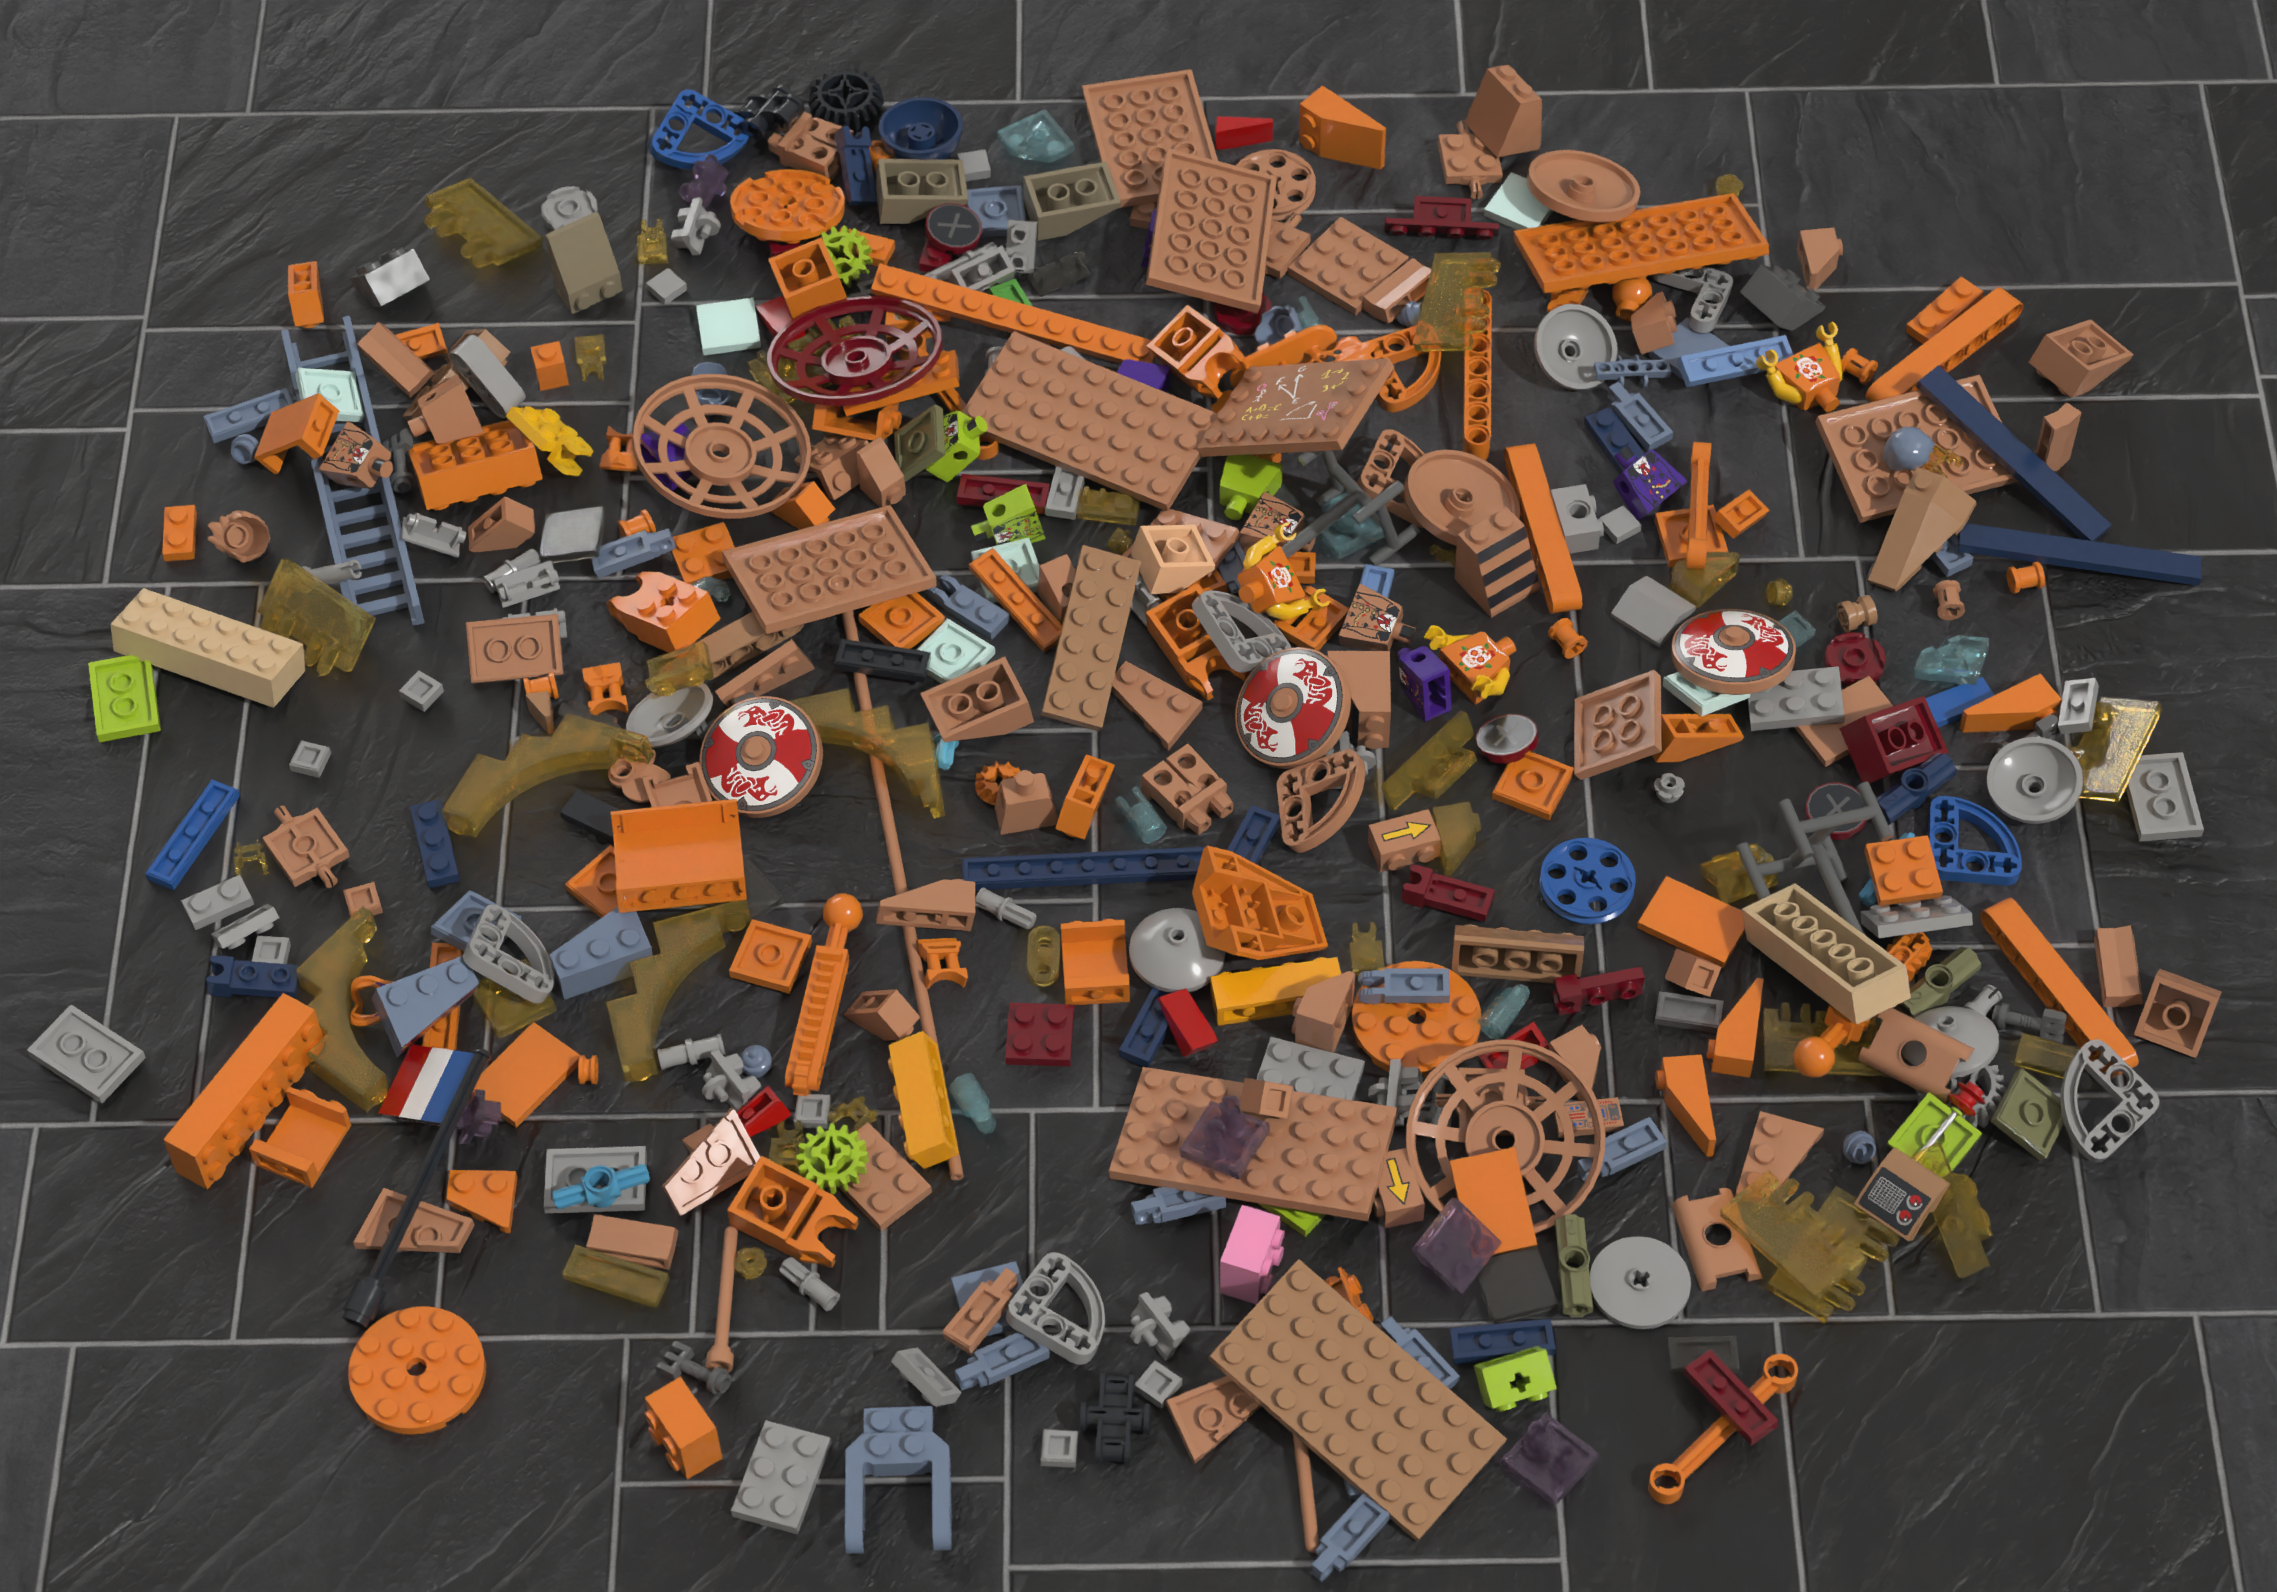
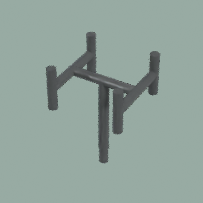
M1333 451L1303 452L1297 456L1302 465L1306 466L1317 456L1322 455L1333 486L1315 500L1321 510L1344 492L1348 491L1350 494L1299 532L1293 540L1281 546L1287 559L1348 513L1358 503L1362 508L1352 514L1353 519L1360 525L1371 516L1382 528L1387 542L1385 546L1368 558L1373 566L1380 565L1420 534V530L1414 523L1399 535L1396 534L1386 504L1405 490L1399 480H1396L1371 499L1356 483L1363 470L1360 466L1347 474L1337 463Z
M1863 782L1857 786L1865 807L1799 821L1790 799L1780 801L1778 806L1798 848L1788 858L1757 864L1747 842L1736 846V850L1759 900L1771 895L1763 876L1816 864L1839 916L1863 933L1841 883L1849 880V876L1830 834L1838 826L1871 819L1881 841H1886L1893 837L1869 782ZM1814 832L1809 838H1807L1805 833Z

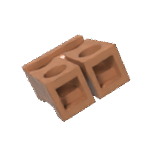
M804 112L800 118L796 117L791 122L792 126L788 131H783L786 134L785 136L773 133L768 139L769 151L779 155L781 165L790 166L796 170L802 169L821 174L829 178L830 182L841 169L840 154L836 150L835 134L842 126L819 118H812L811 114ZM850 130L851 135L854 137L853 130Z
M1186 744L1167 757L1166 762L1163 760L1142 775L1141 792L1149 800L1153 798L1163 807L1169 817L1176 821L1182 830L1189 827L1200 835L1211 826V818L1207 815L1213 810L1220 818H1225L1233 811L1234 803L1226 793L1227 784L1222 778L1219 779L1217 774L1189 744ZM1160 774V776L1154 780V777Z

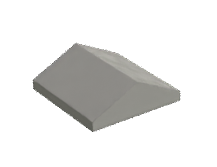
M1645 576L1628 587L1611 612L1610 617L1660 648L1695 611L1696 606L1652 578Z

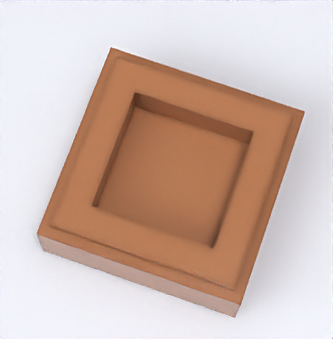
M374 882L343 890L352 921L383 913Z

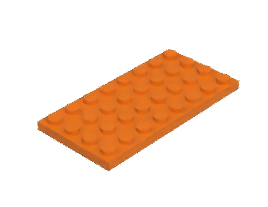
M1734 193L1637 209L1631 215L1616 221L1592 222L1573 220L1514 231V242L1543 292L1552 294L1560 293L1567 289H1585L1591 285L1601 283L1614 284L1619 282V280L1630 278L1643 279L1653 274H1671L1676 270L1700 269L1705 265L1728 264L1734 260H1752L1759 256L1769 255L1768 242Z

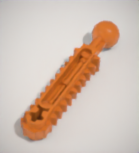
M847 893L835 894L830 897L823 908V919L829 927L828 937L825 946H816L785 1074V1087L792 1088L793 1095L808 1097L811 1091H819L850 962L848 949H844L848 932L856 929L863 917L861 904L854 896Z
M1923 932L1899 935L1886 948L1888 953L1907 966L1909 981H1912L1914 974H1918L1920 968L1926 965L1933 948L1930 947V939ZM1829 1005L1824 1021L1828 1028L1820 1037H1807L1798 1043L1793 1052L1795 1067L1804 1076L1817 1078L1826 1075L1835 1063L1834 1049L1840 1043L1846 1046L1851 1040L1859 1042L1862 1032L1868 1030L1869 1024H1873L1879 1014L1856 1025L1833 1006Z

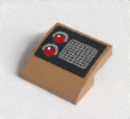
M1894 1147L1873 1173L1854 1205L1907 1241H1913L1929 1212H1934L1950 1183Z

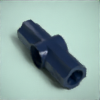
M1937 753L1918 768L1906 770L1898 783L1876 798L1888 825L1910 809L1921 807L1925 803L1927 796L1956 775L1957 768L1947 754Z

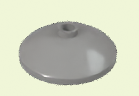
M1580 304L1559 306L1547 313L1536 329L1534 349L1537 361L1544 373L1553 382L1564 388L1587 390L1599 385L1604 380H1596V372L1593 370L1594 363L1617 360V342L1612 328L1598 312ZM1565 349L1570 351L1571 357L1566 355Z
M683 680L665 685L646 696L632 710L626 723L627 733L634 743L646 747H662L679 742L690 736L706 720L713 704V695L705 683L697 680Z
M2027 737L2007 744L1994 756L1987 772V789L1995 806L2008 817L2030 824L2051 822L2067 814L2077 803L2083 787V773L2075 755L2064 745L2042 737ZM2035 787L2038 788L2040 791L2037 793H2032L2029 790Z
M1185 908L1164 909L1146 917L1134 930L1129 946L1130 961L1137 975L1148 985L1170 993L1185 988L1188 992L1206 986L1210 983V976H1217L1221 971L1226 953L1207 946L1197 911ZM1174 937H1181V938H1183V939H1181V940H1175V939H1173V938H1174Z
M1946 1006L1928 1010L1914 1018L1974 1048L1968 1062L1960 1058L1951 1078L1970 1075L1981 1070L1994 1059L1998 1052V1031L1993 1022L1979 1012L1964 1007ZM1909 1041L1901 1050V1056L1909 1066L1922 1064L1927 1054L1925 1046L1919 1041Z

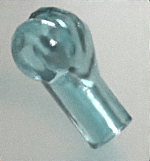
M710 576L703 577L691 584L708 591L709 595L714 596L718 602L727 601L731 595L730 587L725 581Z

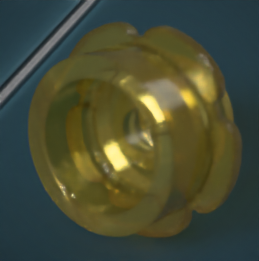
M1733 174L1720 176L1715 182L1718 196L1734 193L1738 197L1740 191L1743 190V182L1738 180V177Z
M1118 527L1108 541L1106 548L1114 554L1118 552L1124 554L1132 542V539L1128 537L1130 530L1124 531Z
M1777 578L1776 581L1768 583L1766 596L1769 604L1778 605L1779 608H1783L1791 600L1792 587L1786 580Z
M745 1247L736 1254L737 1259L734 1260V1267L743 1277L753 1279L763 1273L767 1266V1259L764 1258L765 1254L760 1248ZM749 1259L753 1260L752 1263H748L747 1261Z

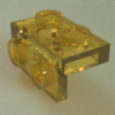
M703 641L647 660L650 678L645 680L646 687L657 697L670 696L677 690L689 686H699L704 681L714 678L708 646Z
M1757 843L1748 844L1757 864L1774 861V857ZM1737 850L1726 855H1717L1710 861L1700 864L1702 876L1717 887L1720 901L1729 904L1756 893ZM1777 873L1763 876L1768 888L1778 884Z

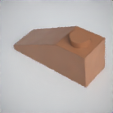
M943 879L880 900L876 924L971 931L975 917V882L961 879Z

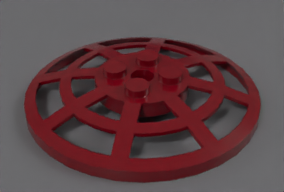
M886 296L846 298L815 307L789 322L771 342L767 353V364L771 378L776 386L787 395L800 401L826 406L864 404L897 394L922 379L938 361L943 348V338L935 317L922 306L913 302ZM872 311L869 324L850 325L834 330L827 321V319L848 313ZM884 312H892L908 316L917 320L920 324L906 333L901 329L881 323ZM813 325H816L823 334L807 345L801 353L786 348L797 335ZM928 330L934 340V351L931 355L918 358V348L914 340ZM866 333L865 336H854L843 340L840 338L852 334ZM880 333L892 336L898 340L888 345L887 342L877 338ZM827 343L831 345L822 357L812 356L823 345ZM906 346L909 351V359L893 361L892 354ZM780 357L796 361V373L799 380L784 382L780 379L778 372ZM806 365L822 367L824 374L808 378L806 375ZM921 366L914 373L906 377L913 368ZM902 370L888 382L881 379L889 371ZM832 382L840 385L837 391H830L816 385ZM872 385L874 387L863 391L850 392L853 386ZM798 388H807L820 395L800 391Z

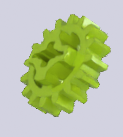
M846 225L842 226L841 232H838L834 226L831 227L830 235L822 232L824 244L841 283H845L848 288H851V280L853 279L860 283L862 280L859 275L861 273H869L865 265L873 263L871 257L868 256V254L873 252L872 248L866 245L868 240L864 235L859 236L860 233L855 228L849 233ZM856 246L858 247L859 251L858 259L855 258L854 255L857 251V249L855 248Z
M830 1123L828 1131H824L821 1126H818V1134L816 1136L807 1133L806 1139L808 1144L799 1143L800 1154L796 1155L800 1176L818 1184L822 1190L825 1187H829L831 1194H835L839 1186L845 1192L848 1191V1183L850 1181L857 1185L860 1183L858 1173H867L865 1163L869 1162V1156L866 1151L865 1140H860L858 1131L849 1134L847 1125H843L839 1131L835 1129L834 1123ZM833 1152H835L834 1159H832V1165H830L831 1158H833Z

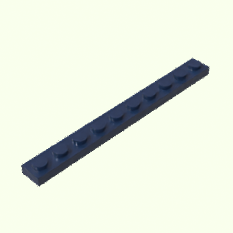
M1251 805L1227 850L1258 864L1280 823V815ZM1152 988L1119 1049V1057L1149 1068L1170 1029L1157 999L1170 994V992Z

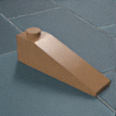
M486 329L466 330L444 357L448 363L434 371L435 373L431 377L433 384L430 387H424L403 414V417L406 420H411L422 415L423 413L417 400L457 374L464 390L471 387L449 358V354L470 334L480 338L503 366L507 363L505 358L511 352Z
M1917 467L1900 499L1868 582L1897 592L1922 568L1921 564L1933 553L1937 554L1943 548L1944 542L1953 534L1957 535L1964 528L1977 504L1976 501L1945 476Z

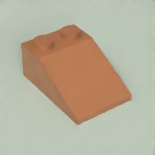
M2090 319L2046 334L2029 363L2036 368L2040 376L2049 379L2058 386V390L2062 394L2074 398L2090 391L2128 362L2134 354Z
M1002 657L920 693L944 742L1005 735L1034 722L1029 702L1006 657Z

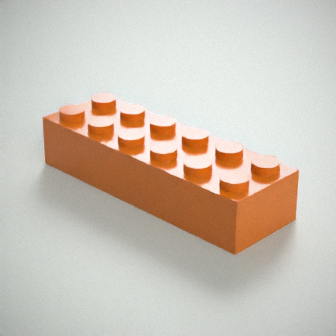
M285 993L279 997L163 1139L176 1173L207 1190L214 1181H218L223 1176L226 1166L234 1156H238L243 1151L246 1141L254 1131H258L263 1126L266 1116L274 1107L281 1104L288 1087L298 1082L312 1059L317 1058L322 1053L325 1040L315 1009Z

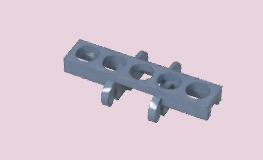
M1617 355L1616 361L1595 362L1593 370L1596 372V380L1616 379V383L1619 382L1623 387L1624 376H1639L1642 387H1647L1648 378L1670 377L1672 372L1668 359L1640 360L1638 355H1634L1633 359H1622L1620 355ZM1633 365L1635 371L1629 370L1628 366Z

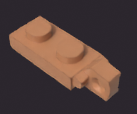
M1005 1268L994 1282L991 1280L986 1283L982 1282L943 1330L944 1339L972 1354L1008 1309V1305L1014 1297L1013 1291L1019 1284L1016 1277L1017 1274Z

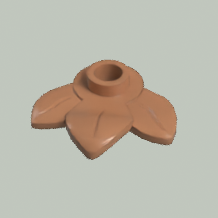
M651 749L636 750L627 759L621 758L614 761L608 771L610 783L617 788H622L626 798L639 803L649 802L642 780L643 777L656 774L658 783L671 778L667 771L653 764L656 752Z

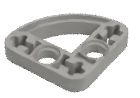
M1205 591L1192 603V609L1227 664L1237 672L1243 673L1254 670L1263 660L1274 653L1291 648L1283 633L1266 615L1255 613L1250 603H1244L1239 597L1221 591ZM1231 616L1250 627L1258 637L1245 639Z
M488 905L478 918L463 953L464 962L471 969L533 1003H543L554 985V969L547 950L534 932L519 918L498 905ZM505 934L523 951L532 968L500 950ZM483 935L487 936V937L490 938L492 941L486 939ZM504 969L508 970V971L511 972L513 975L507 973Z
M2095 1039L2087 1042L2077 1052L2065 1072L2060 1095L2061 1113L2066 1130L2076 1148L2087 1160L2098 1163L2106 1160L2159 1107V1097L2108 1044L2102 1040ZM2099 1050L2101 1052L2100 1061L2096 1059L2092 1062L2088 1058L2091 1054L2090 1051ZM2111 1061L2113 1065L2103 1074L2100 1070ZM2083 1069L2120 1103L2089 1134L2082 1123L2077 1104L2078 1083ZM2113 1071H2121L2126 1075L2127 1085L2120 1088L2112 1084L2110 1075ZM2135 1085L2137 1089L2127 1098L2124 1094ZM2147 1097L2149 1100L2147 1107L2139 1109L2136 1105L2139 1101L2138 1098ZM2116 1116L2125 1118L2129 1125L2128 1131L2125 1133L2115 1131L2111 1124L2112 1119ZM2107 1134L2111 1139L2102 1146V1151L2099 1150L2094 1153L2091 1150L2093 1142H2098Z
M1052 1252L1042 1258L1011 1299L1006 1312V1321L1013 1329L1075 1364H1086L1093 1358L1098 1349L1104 1331L1105 1311L1100 1293L1088 1274L1070 1258L1063 1254ZM1054 1267L1059 1268L1052 1275L1051 1279L1047 1277L1050 1269L1052 1270ZM1066 1282L1078 1294L1085 1307L1088 1317V1331L1047 1308ZM1033 1286L1042 1287L1046 1290L1047 1295L1036 1296L1030 1291V1288ZM1025 1304H1028V1313L1022 1316L1018 1315L1017 1313L1024 1309ZM1052 1325L1060 1333L1058 1335H1049L1043 1331L1042 1327ZM1065 1335L1069 1336L1066 1342H1063ZM1080 1344L1085 1346L1082 1347L1080 1350L1075 1348L1078 1347Z

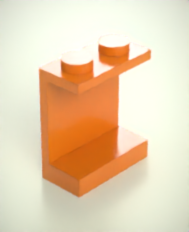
M899 403L889 404L878 413V421L874 422L840 415L841 406L815 404L812 429L872 441L878 437L884 440L894 433L896 429H899L902 413L898 412Z
M318 393L271 412L254 458L276 475L281 469L288 449L298 445L313 459L322 457L339 410Z
M1104 919L1095 922L1072 921L1061 924L1066 1004L1087 1005L1130 1002L1125 920Z
M289 1086L286 1090L290 1102L289 1108L268 1141L264 1142L255 1139L249 1150L256 1166L313 1188L351 1127V1122L346 1108L339 1102L334 1100L328 1102L318 1098L309 1090L301 1089L300 1091Z

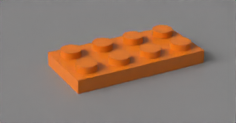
M942 350L934 367L922 379L897 394L864 404L843 406L846 416L959 387V365L956 351L947 352ZM921 366L913 368L906 377L914 373ZM902 370L889 371L881 379L888 382ZM872 385L853 386L850 392L863 391L874 387Z

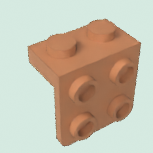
M829 432L822 441L816 445H811L809 470L818 474L829 499L835 500L860 484L856 452L869 444L867 439ZM800 455L794 459L798 467H800Z

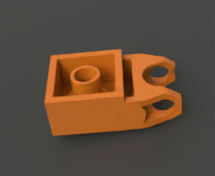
M1189 305L1147 345L1161 365L1171 367L1173 375L1200 395L1216 399L1223 395L1218 389V382L1222 375L1232 369L1247 370L1251 366L1228 335Z
M642 571L635 577L640 586L637 592L624 597L615 596L606 602L610 614L621 622L628 632L637 635L640 641L678 657L721 619L708 591L661 572Z
M1197 583L1146 612L1147 630L1186 685L1209 701L1214 698L1212 695L1213 689L1208 681V676L1213 671L1225 669L1243 681L1248 678L1249 671L1237 672L1227 664L1195 615L1192 603L1204 592Z
M760 1156L727 1209L730 1226L800 1262L820 1264L830 1268L836 1262L834 1260L835 1255L817 1239L819 1233L828 1227L855 1230L859 1224L858 1217L845 1209L834 1195L820 1189L818 1184L763 1156Z

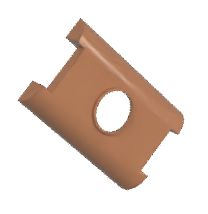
M700 763L686 765L687 775L659 783L656 774L643 777L642 780L651 807L712 801Z
M1889 1008L1879 1013L1878 1018L1882 1019L1883 1022L1870 1048L1862 1047L1859 1061L1926 1095L1930 1092L1947 1105L1949 1101L1948 1095L1952 1094L1953 1091L1947 1089L1946 1086L1960 1058L1968 1062L1974 1048L1896 1009ZM1909 1041H1919L1926 1048V1058L1918 1066H1908L1902 1060L1901 1050Z
M1719 1188L1718 1195L1689 1201L1686 1195L1672 1203V1209L1701 1292L1716 1289V1278L1745 1273L1747 1281L1762 1279L1731 1189ZM1712 1224L1724 1225L1730 1230L1731 1239L1725 1245H1713L1705 1237L1706 1228Z

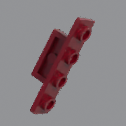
M1415 196L1414 218H1385L1384 231H1390V234L1406 235L1407 232H1418V235L1424 237H1432L1436 233L1447 234L1450 238L1476 235L1477 239L1489 240L1493 236H1498L1499 223L1471 222L1472 199Z

